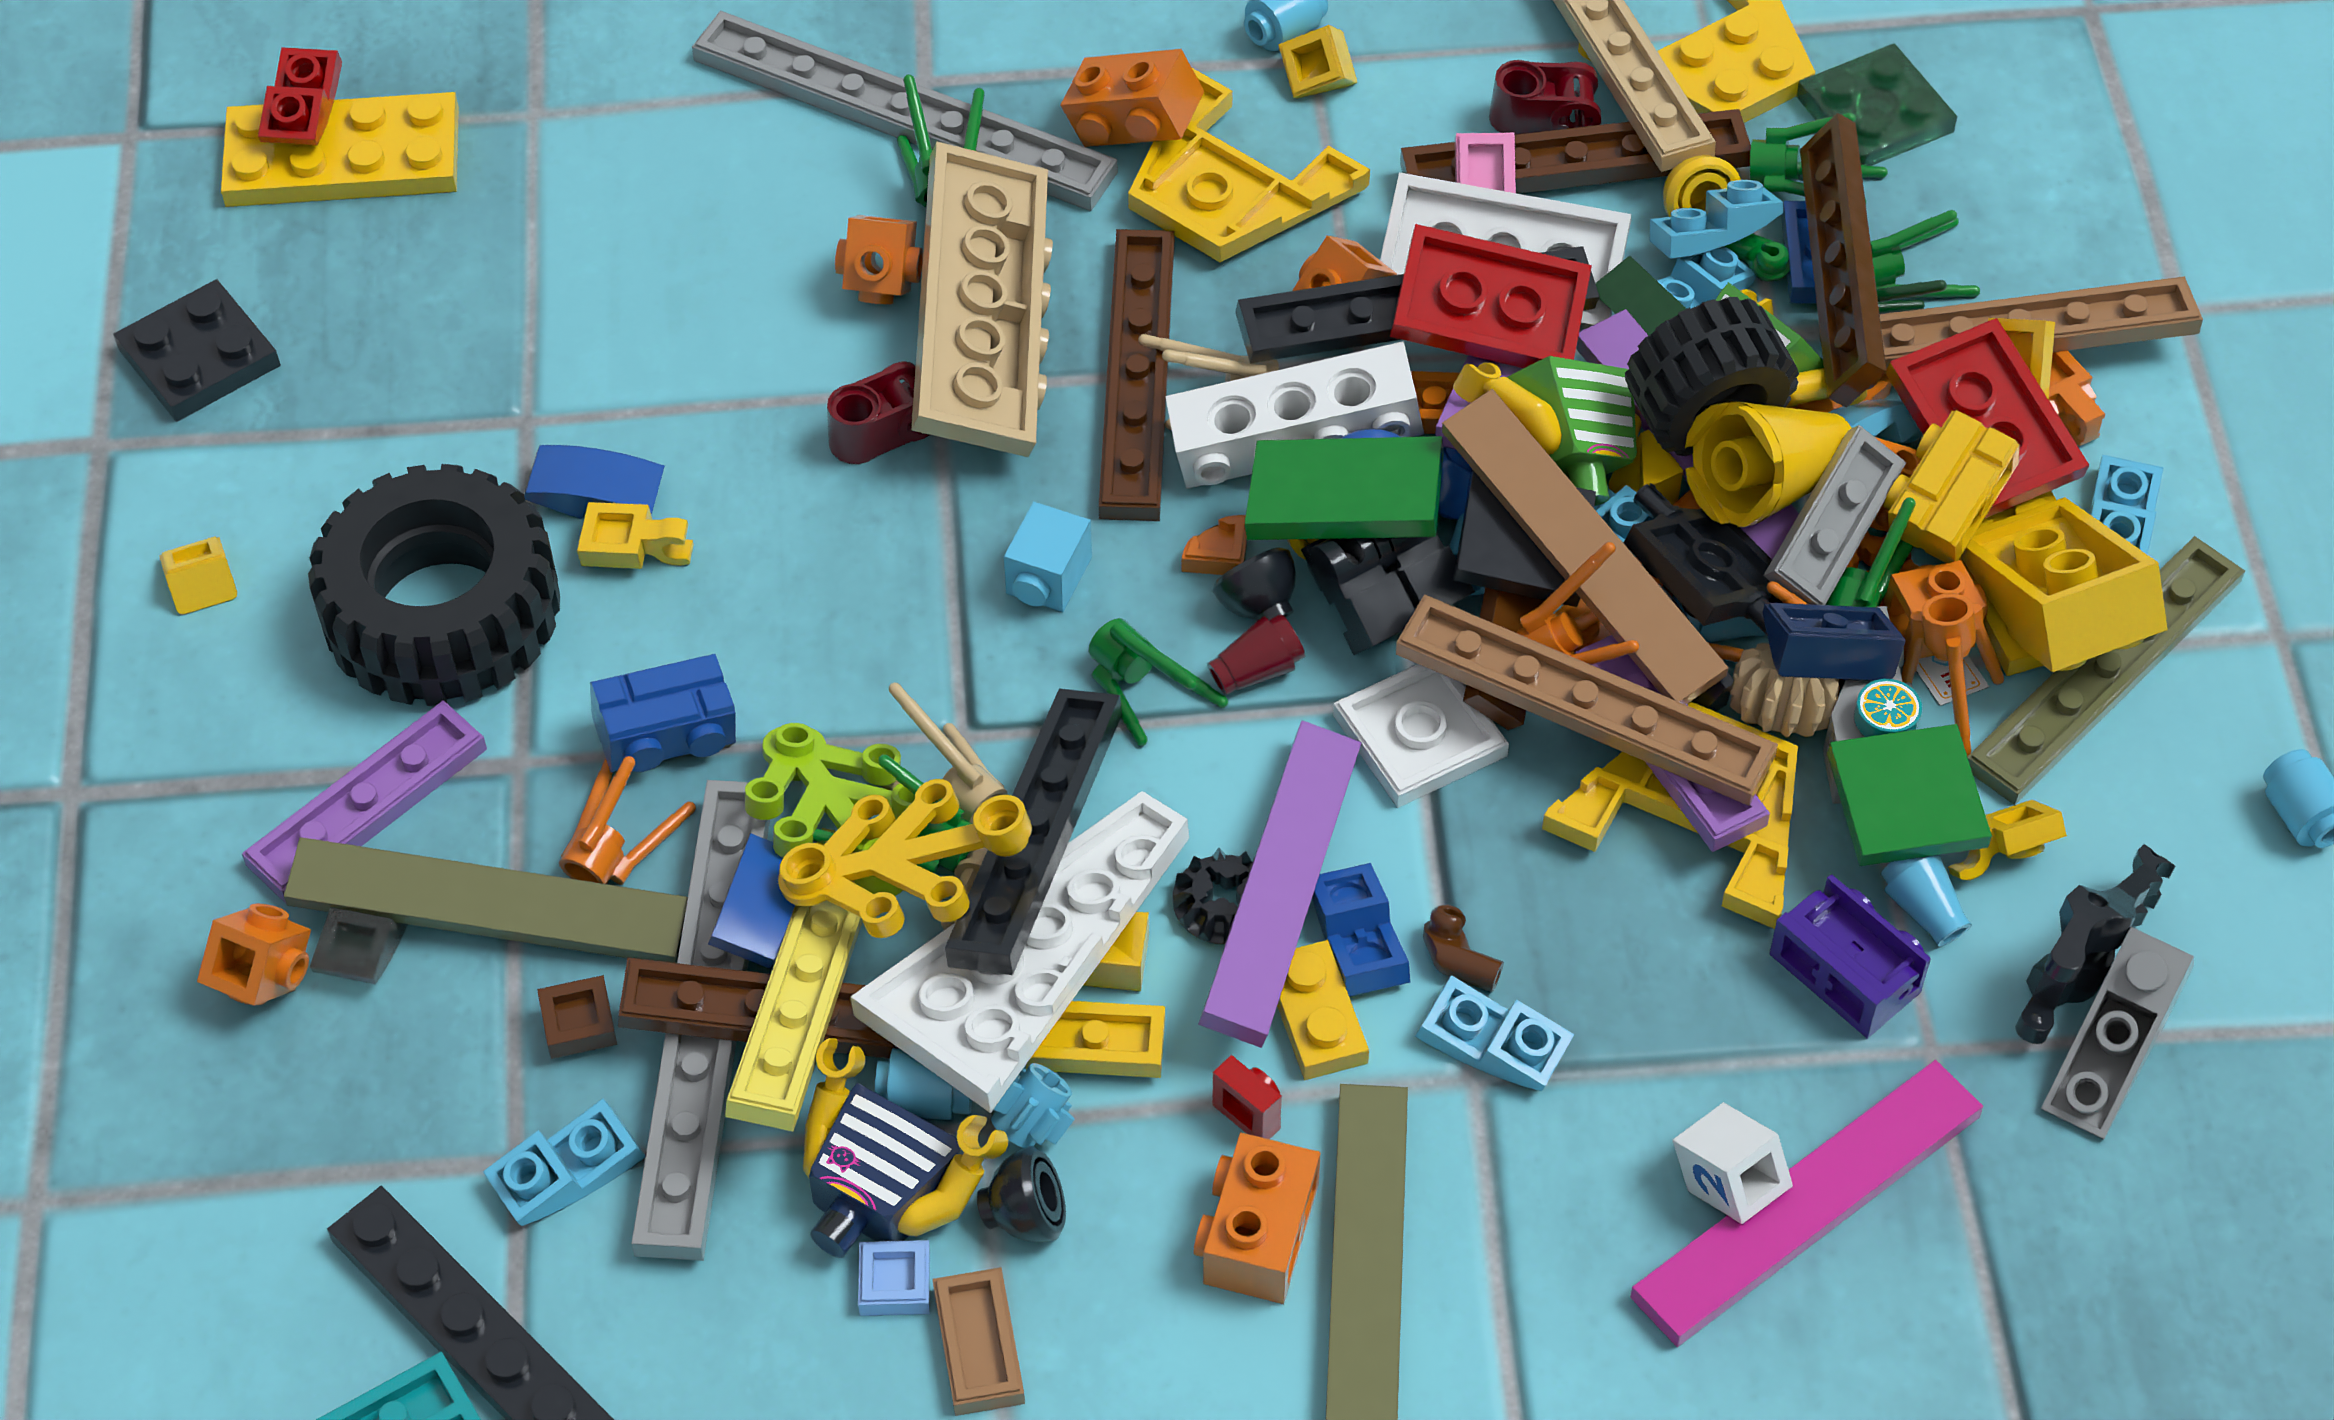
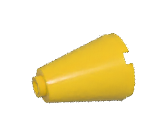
M1735 401L1711 405L1696 417L1687 434L1685 448L1693 446V467L1685 468L1688 485L1697 504L1712 520L1720 524L1731 523L1737 525V527L1758 524L1813 491L1845 434L1852 427L1842 416L1835 413Z

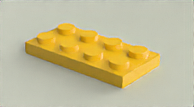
M455 92L334 100L328 123L318 145L260 142L258 132L263 104L230 106L226 109L221 194L225 207L457 192L459 106Z

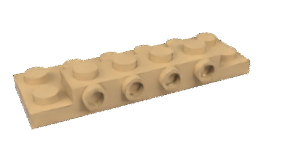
M936 141L929 160L912 431L1029 457L1036 444L1037 410L1042 405L1047 386L1046 375L1039 374V364L1043 361L1049 339L1048 329L1041 328V318L1046 313L1051 293L1050 284L1043 282V273L1048 268L1053 248L1052 239L1045 238L1048 169Z

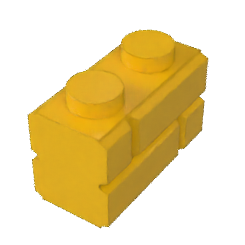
M1956 410L1950 413L1942 427L1933 423L1927 429L1916 451V457L1921 459L1920 463L1910 478L1903 474L1898 476L1884 502V507L1889 509L1888 522L1890 528L1903 501L1909 497L1913 498L1916 505L1901 540L1916 548L1924 549L1926 553L1945 563L1960 559L2019 464V444L2015 439L1991 427L1986 428L1981 422Z

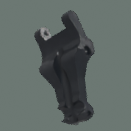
M2143 844L2133 859V873L2116 887L2105 891H2097L2083 885H2078L2066 896L2059 911L2061 936L2051 953L2045 955L2033 966L2026 980L2033 996L2024 1008L2015 1026L2017 1034L2023 1040L2032 1044L2044 1043L2054 1025V1010L2057 1006L2065 1003L2085 1002L2100 990L2114 961L2115 949L2122 945L2130 927L2142 925L2148 913L2145 906L2155 908L2162 895L2159 890L2163 883L2161 877L2168 879L2171 877L2176 867L2173 863L2159 856L2150 847Z

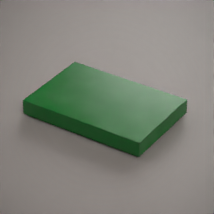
M1442 436L1257 440L1244 523L1247 540L1436 537L1444 456Z

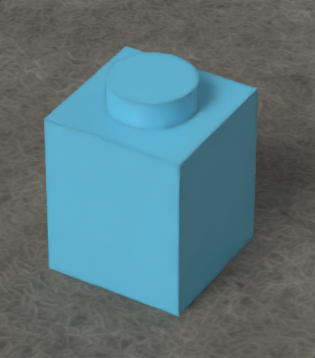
M1033 501L1004 555L1006 594L1014 596L1031 606H1045L1064 612L1092 558L1091 520Z

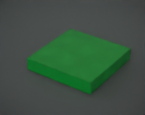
M1957 724L1830 742L1827 756L1859 867L1988 848L1992 835Z

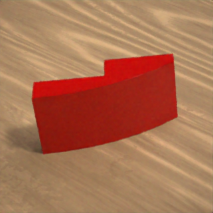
M281 47L275 85L267 86L258 132L260 142L318 145L328 123L340 78L342 60L338 50Z

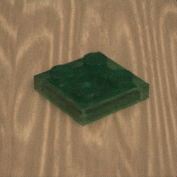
M1895 43L1800 80L1796 95L1797 99L1815 120L1833 117L1837 113H1853L1856 116L1855 123L1861 165L1873 166L1953 133L1958 117Z

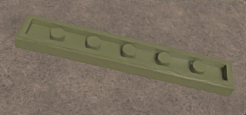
M2194 536L2160 569L2168 630L2145 638L2136 647L2115 649L2088 659L2079 668L2054 672L1967 756L1973 776L2013 805H2016L2242 581L2245 570Z
M303 837L299 838L284 893L287 906L622 958L629 957L677 963L688 900L686 896Z
M1340 1084L1326 1420H1398L1408 1087Z

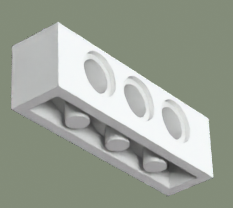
M1404 341L1165 396L1175 450L1186 489L1201 485H1216L1228 479L1252 474L1257 440L1339 439L1348 433L1362 429H1382L1395 433L1400 437L1424 435Z

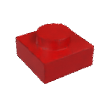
M1230 1055L1213 1071L1212 1106L1246 1134L1270 1139L1281 1129L1282 1095H1280L1275 1082L1262 1070L1255 1067L1248 1069L1234 1056Z

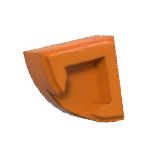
M1233 515L1218 520V525L1205 530L1198 536H1193L1184 548L1181 559V572L1223 575L1244 562L1247 548L1244 524L1246 515Z

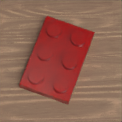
M1415 224L1390 337L1520 368H1526L1548 356L1574 360L1592 265Z
M1997 318L1890 361L1886 375L1923 436L1933 423L1942 427L1950 413L1957 410L1981 422L1984 427H1991L2015 439L2019 444V464L1985 518L2085 476L2089 463Z

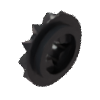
M1218 848L1210 857L1200 859L1193 856L1189 867L1183 873H1177L1172 896L1173 909L1180 924L1193 936L1209 943L1225 945L1237 906L1234 902L1230 903L1224 897L1213 901L1212 882L1216 885L1220 884L1226 890L1236 886V902L1238 905L1253 863L1246 851L1240 856L1226 855Z

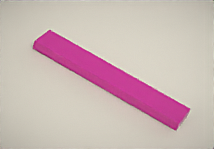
M1935 1059L1791 1167L1789 1174L1793 1186L1743 1224L1727 1215L1632 1286L1630 1298L1676 1347H1679L1979 1119L1983 1105Z

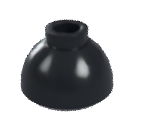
M1276 547L1242 562L1219 577L1214 584L1212 592L1225 608L1240 617L1256 619L1258 621L1263 616L1269 620L1278 614H1282L1285 618L1290 616L1294 610L1289 601L1296 582L1295 564L1290 550Z
M1033 1146L1018 1150L1006 1158L994 1172L989 1187L981 1188L977 1192L978 1211L988 1229L1001 1227L1015 1238L1027 1242L1041 1243L1057 1240L1064 1228L1066 1205L1060 1179L1047 1155Z

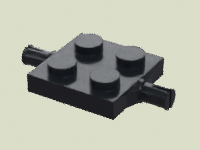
M1653 483L1641 487L1635 494L1633 502L1652 520L1633 524L1623 543L1642 563L1646 571L1657 578L1682 603L1684 610L1703 626L1736 617H1745L1746 619H1751L1767 635L1762 614L1764 604L1783 603L1768 592L1767 584L1771 581L1763 576L1772 559L1737 525L1731 523L1720 524L1712 520L1702 508L1688 509L1673 506L1656 489Z

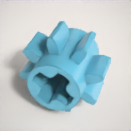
M1032 1063L1027 1070L1024 1068L1021 1070L995 1106L994 1110L996 1112L991 1117L992 1124L997 1130L1004 1131L1009 1141L1022 1148L1034 1146L1036 1142L1042 1145L1045 1139L1056 1145L1075 1120L1068 1113L1072 1105L1067 1101L1071 1097L1072 1091L1068 1084L1055 1072L1043 1065Z

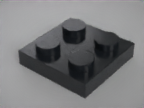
M218 279L113 333L118 350L176 422L281 366L276 349Z

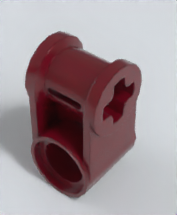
M1524 60L1508 61L1502 64L1496 71L1489 112L1490 123L1498 132L1514 133V135L1600 125L1602 122L1601 110L1594 102V94L1598 89L1597 72L1592 66L1576 61L1566 63L1529 62ZM1574 78L1579 80L1576 91H1574ZM1572 110L1575 113V122L1570 121Z
M907 361L894 363L881 372L855 383L843 385L832 392L827 403L828 437L830 450L838 460L848 464L866 463L881 454L909 442L919 441L930 436V434L911 430L916 365Z

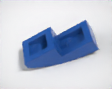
M539 445L524 497L527 501L579 519L582 518L588 502L649 505L652 514L665 465L597 448L570 445Z
M750 833L708 945L767 968H771L795 907L794 904L785 899L779 888L778 877L783 857L774 851L772 841Z
M1367 863L1319 874L1312 900L1324 939L1328 940L1348 995L1354 996L1411 983L1409 961L1390 922L1389 901L1372 864Z

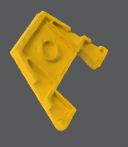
M1727 0L1737 10L1736 12L1657 51L1697 114L1740 109L1743 122L1745 123L1813 88L1816 72L1781 0ZM1579 43V54L1582 57L1591 61L1586 52L1584 51L1583 47Z
M1192 68L1204 89L1201 100L1182 139L1153 141L1128 192V209L1166 231H1175L1177 238L1216 261L1222 262L1365 190L1369 186L1370 169L1328 145L1293 180H1289L1206 132L1232 107L1233 91Z
M1690 701L1687 704L1689 707L1778 744L1776 756L1756 793L1757 797L1770 812L1768 825L1727 845L1745 854L1724 892L1721 905L1726 909L1775 929L1776 921L1782 915L1784 903L1783 892L1787 869L1788 838L1798 746ZM1621 752L1605 767H1596L1581 780L1580 788L1563 802L1558 799L1548 807L1544 814L1542 830L1596 852L1622 803H1627L1698 833L1646 762L1624 752Z

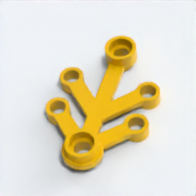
M933 779L925 782L917 789L915 800L897 819H895L891 806L885 797L881 795H868L861 798L853 806L851 816L824 845L818 843L801 844L791 849L783 857L780 863L778 884L785 899L794 905L812 906L827 900L861 917L867 932L872 937L887 938L896 934L902 928L905 921L897 898L889 892L873 894L851 881L875 876L926 901L933 918L937 921L952 922L961 918L967 912L970 905L963 883L957 877H940L917 866V864L986 848L999 856L1015 855L1026 847L1031 835L1032 825L1025 806L1019 798L1012 795H998L987 799L977 808L973 816V824L917 837L929 823H944L953 818L959 809V802L951 783L944 779ZM942 799L941 801H939V802H937V803L931 804V803H933V802L936 801V800ZM878 815L877 817L868 820L870 817ZM864 838L869 840L879 838L868 850L852 853ZM953 896L950 900L940 902L946 897ZM888 912L885 916L876 918L879 914Z

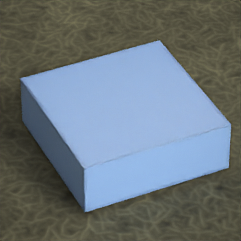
M929 1240L859 1242L858 1307L860 1316L930 1314Z

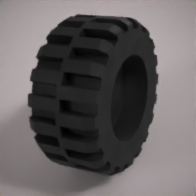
M441 464L440 470H427L425 465L407 467V474L392 478L390 473L374 479L371 489L363 493L358 488L342 502L344 510L341 513L335 510L331 513L321 527L323 537H318L313 543L309 557L312 566L308 572L309 587L329 651L333 652L337 665L347 676L357 678L359 686L380 696L387 690L391 701L413 705L414 699H424L427 706H436L441 701L447 703V699L462 696L464 702L481 698L483 696L481 690L492 685L499 690L515 679L514 670L519 666L526 670L540 656L539 644L545 645L550 641L556 627L555 616L560 611L558 578L548 533L544 529L542 517L534 505L525 501L524 494L507 482H503L498 486L496 476L478 469H474L472 474L464 473L463 467L460 465ZM440 564H461L485 572L483 578L472 589L444 603L429 606H410L385 598L391 589L402 579L426 567Z

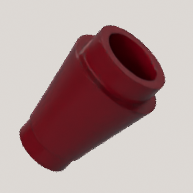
M1278 614L1270 620L1263 616L1219 653L1217 658L1208 662L1207 666L1221 692L1227 696L1235 690L1239 691L1295 671L1294 663L1305 658V651L1296 632L1282 614Z

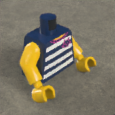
M829 1038L822 1042L817 1049V1066L826 1075L825 1082H819L816 1085L805 1124L803 1171L810 1181L813 1203L825 1212L810 1233L812 1240L828 1254L843 1258L861 1233L876 1242L905 1241L909 1236L917 1237L957 1220L984 1175V1168L981 1165L983 1160L995 1159L1006 1151L1008 1146L1007 1134L1001 1130H994L989 1136L987 1143L981 1148L978 1143V1135L986 1125L987 1117L972 1115L965 1118L957 1130L956 1138L859 1083H856L852 1090L849 1091L845 1088L846 1080L855 1077L862 1071L865 1065L864 1052L859 1046H852L846 1067L839 1070L833 1062V1054L837 1049L838 1041L836 1038Z

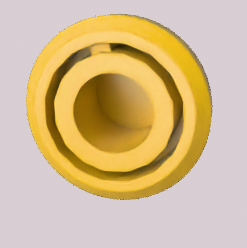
M1700 155L1683 160L1669 173L1664 184L1663 203L1667 216L1671 217V212L1680 208H1696L1705 211L1706 191L1727 189L1729 182L1741 180L1738 172L1730 163L1715 156Z

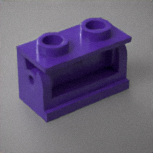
M1832 874L1827 877L1824 892L1821 890L1813 892L1789 913L1785 912L1777 919L1769 952L1770 956L1866 1039L1921 993L1931 958L1924 952L1921 944L1915 937L1906 931L1897 930L1874 910L1873 905L1864 894L1856 889H1849Z

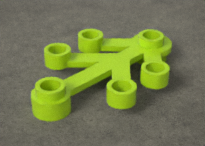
M801 723L784 724L766 734L763 739L762 754L769 767L763 777L751 780L745 787V811L751 817L759 820L774 819L782 814L784 810V792L791 781H802L807 787L792 816L781 818L774 825L773 849L781 857H784L796 846L813 843V834L824 813L828 815L837 829H839L851 816L855 803L868 795H881L885 797L891 806L895 819L915 800V795L901 783L896 785L891 791L834 777L827 770L832 769L860 775L867 782L874 785H890L897 780L879 765L878 759L881 755H888L901 766V754L897 748L888 744H873L868 746L862 753L826 744L821 733ZM864 838L855 848V853L868 850L879 838L872 840ZM875 876L854 880L855 884L873 894L889 892L896 896L903 891Z

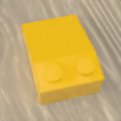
M2066 497L1978 528L1961 555L1962 560L1978 584L1981 585L2021 648L2051 672L2079 668L2088 659L2115 649L2136 647L2145 638L2168 630L2159 563Z

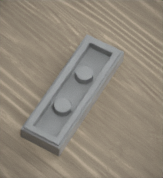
M1860 425L1848 430L1763 576L1769 581L1777 582L1809 605H1825L1906 462Z

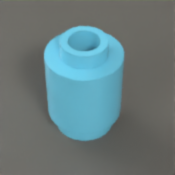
M1250 0L1245 7L1244 27L1246 33L1255 44L1269 51L1279 50L1278 44L1304 35L1318 27L1322 17L1327 14L1328 1Z
M2293 750L2280 756L2266 768L2263 774V780L2267 784L2265 790L2267 798L2298 844L2302 846L2316 845L2319 848L2333 845V775L2322 759L2312 757L2307 750Z
M900 1048L892 1049L890 1061H878L875 1093L925 1119L953 1120L954 1114H971L973 1100Z

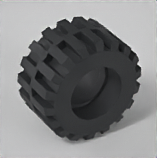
M1726 297L1720 301L1713 299L1702 302L1700 305L1693 308L1689 307L1679 312L1678 315L1670 320L1664 321L1637 346L1639 350L1631 355L1627 363L1629 369L1625 372L1627 387L1657 443L1668 453L1675 452L1679 456L1693 454V446L1685 448L1687 434L1696 417L1711 405L1735 401L1786 407L1791 401L1790 395L1797 390L1799 383L1796 378L1799 375L1798 368L1763 307L1758 306L1751 299L1747 298L1740 301L1738 297Z

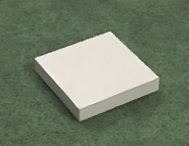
M1419 664L1333 704L1334 718L1349 738L1362 742L1359 754L1397 808L1508 756L1509 743L1493 721L1463 702L1466 684Z

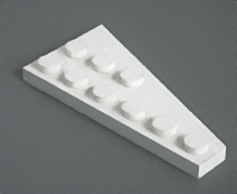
M1141 791L1068 843L1013 975L948 967L945 946L954 928V923L851 996L854 1016L991 1113L1189 840L1188 819Z

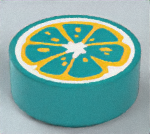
M1878 679L1868 683L1861 689L1854 710V721L1858 730L1865 737L1917 730L1922 714V702L1917 692L1906 683L1894 679Z

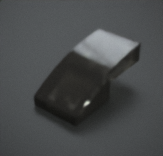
M330 907L310 968L312 972L376 984L391 961L408 924L396 923L393 919Z

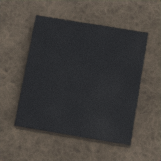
M1472 469L1453 580L1546 600L1566 580ZM1576 487L1594 508L1596 491ZM1574 592L1563 605L1577 607L1581 598Z

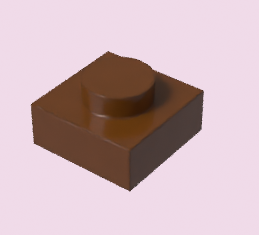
M604 975L537 989L551 1059L618 1045Z

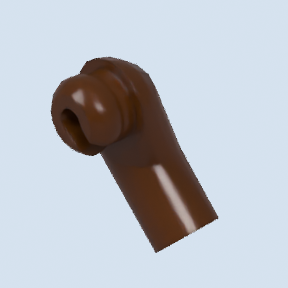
M1440 905L1431 911L1430 921L1424 924L1423 939L1436 969L1446 976L1450 977L1452 975L1462 982L1493 993L1501 976L1504 962L1470 949L1467 938L1462 930L1466 918L1460 909L1451 905Z

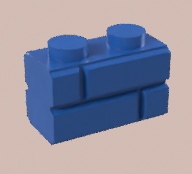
M716 654L590 682L592 718L599 740L602 743L610 772L618 771L623 759L627 756L635 759V766L632 771L644 772L657 767L665 759L692 754L696 757H708L721 751L725 745L736 743L735 707L727 684L724 682V676Z

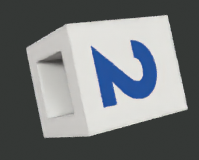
M1724 1102L1673 1139L1688 1192L1741 1224L1745 1223L1793 1186L1779 1135Z

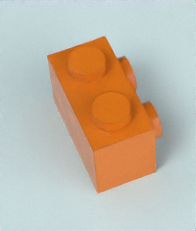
M1182 49L1086 57L1083 59L1060 106L1084 147L1182 139L1204 93V89Z
M1240 1132L1233 1157L1221 1155L1217 1165L1212 1195L1220 1197L1215 1216L1203 1214L1195 1239L1194 1255L1203 1257V1284L1280 1304L1285 1303L1319 1186L1321 1152Z

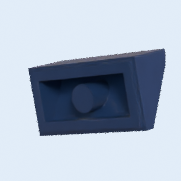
M1787 603L1764 604L1762 614L1775 669L1780 676L1854 680L1893 679L1906 640L1880 608Z

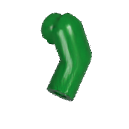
M1752 233L1724 246L1732 250L1739 260L1744 261L1761 281H1778L1789 272V252L1780 242H1775Z

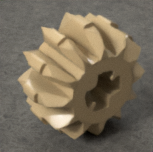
M1760 643L1757 644L1756 648L1743 650L1740 661L1735 665L1733 674L1734 685L1730 691L1732 694L1730 707L1741 714L1742 721L1747 724H1758L1762 726L1764 732L1772 730L1780 732L1785 737H1789L1791 733H1797L1804 737L1813 736L1815 731L1828 728L1831 714L1840 692L1839 679L1782 677L1777 673L1773 664L1770 645Z

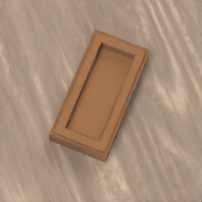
M1002 1268L932 1279L955 1416L1025 1404L1023 1383Z

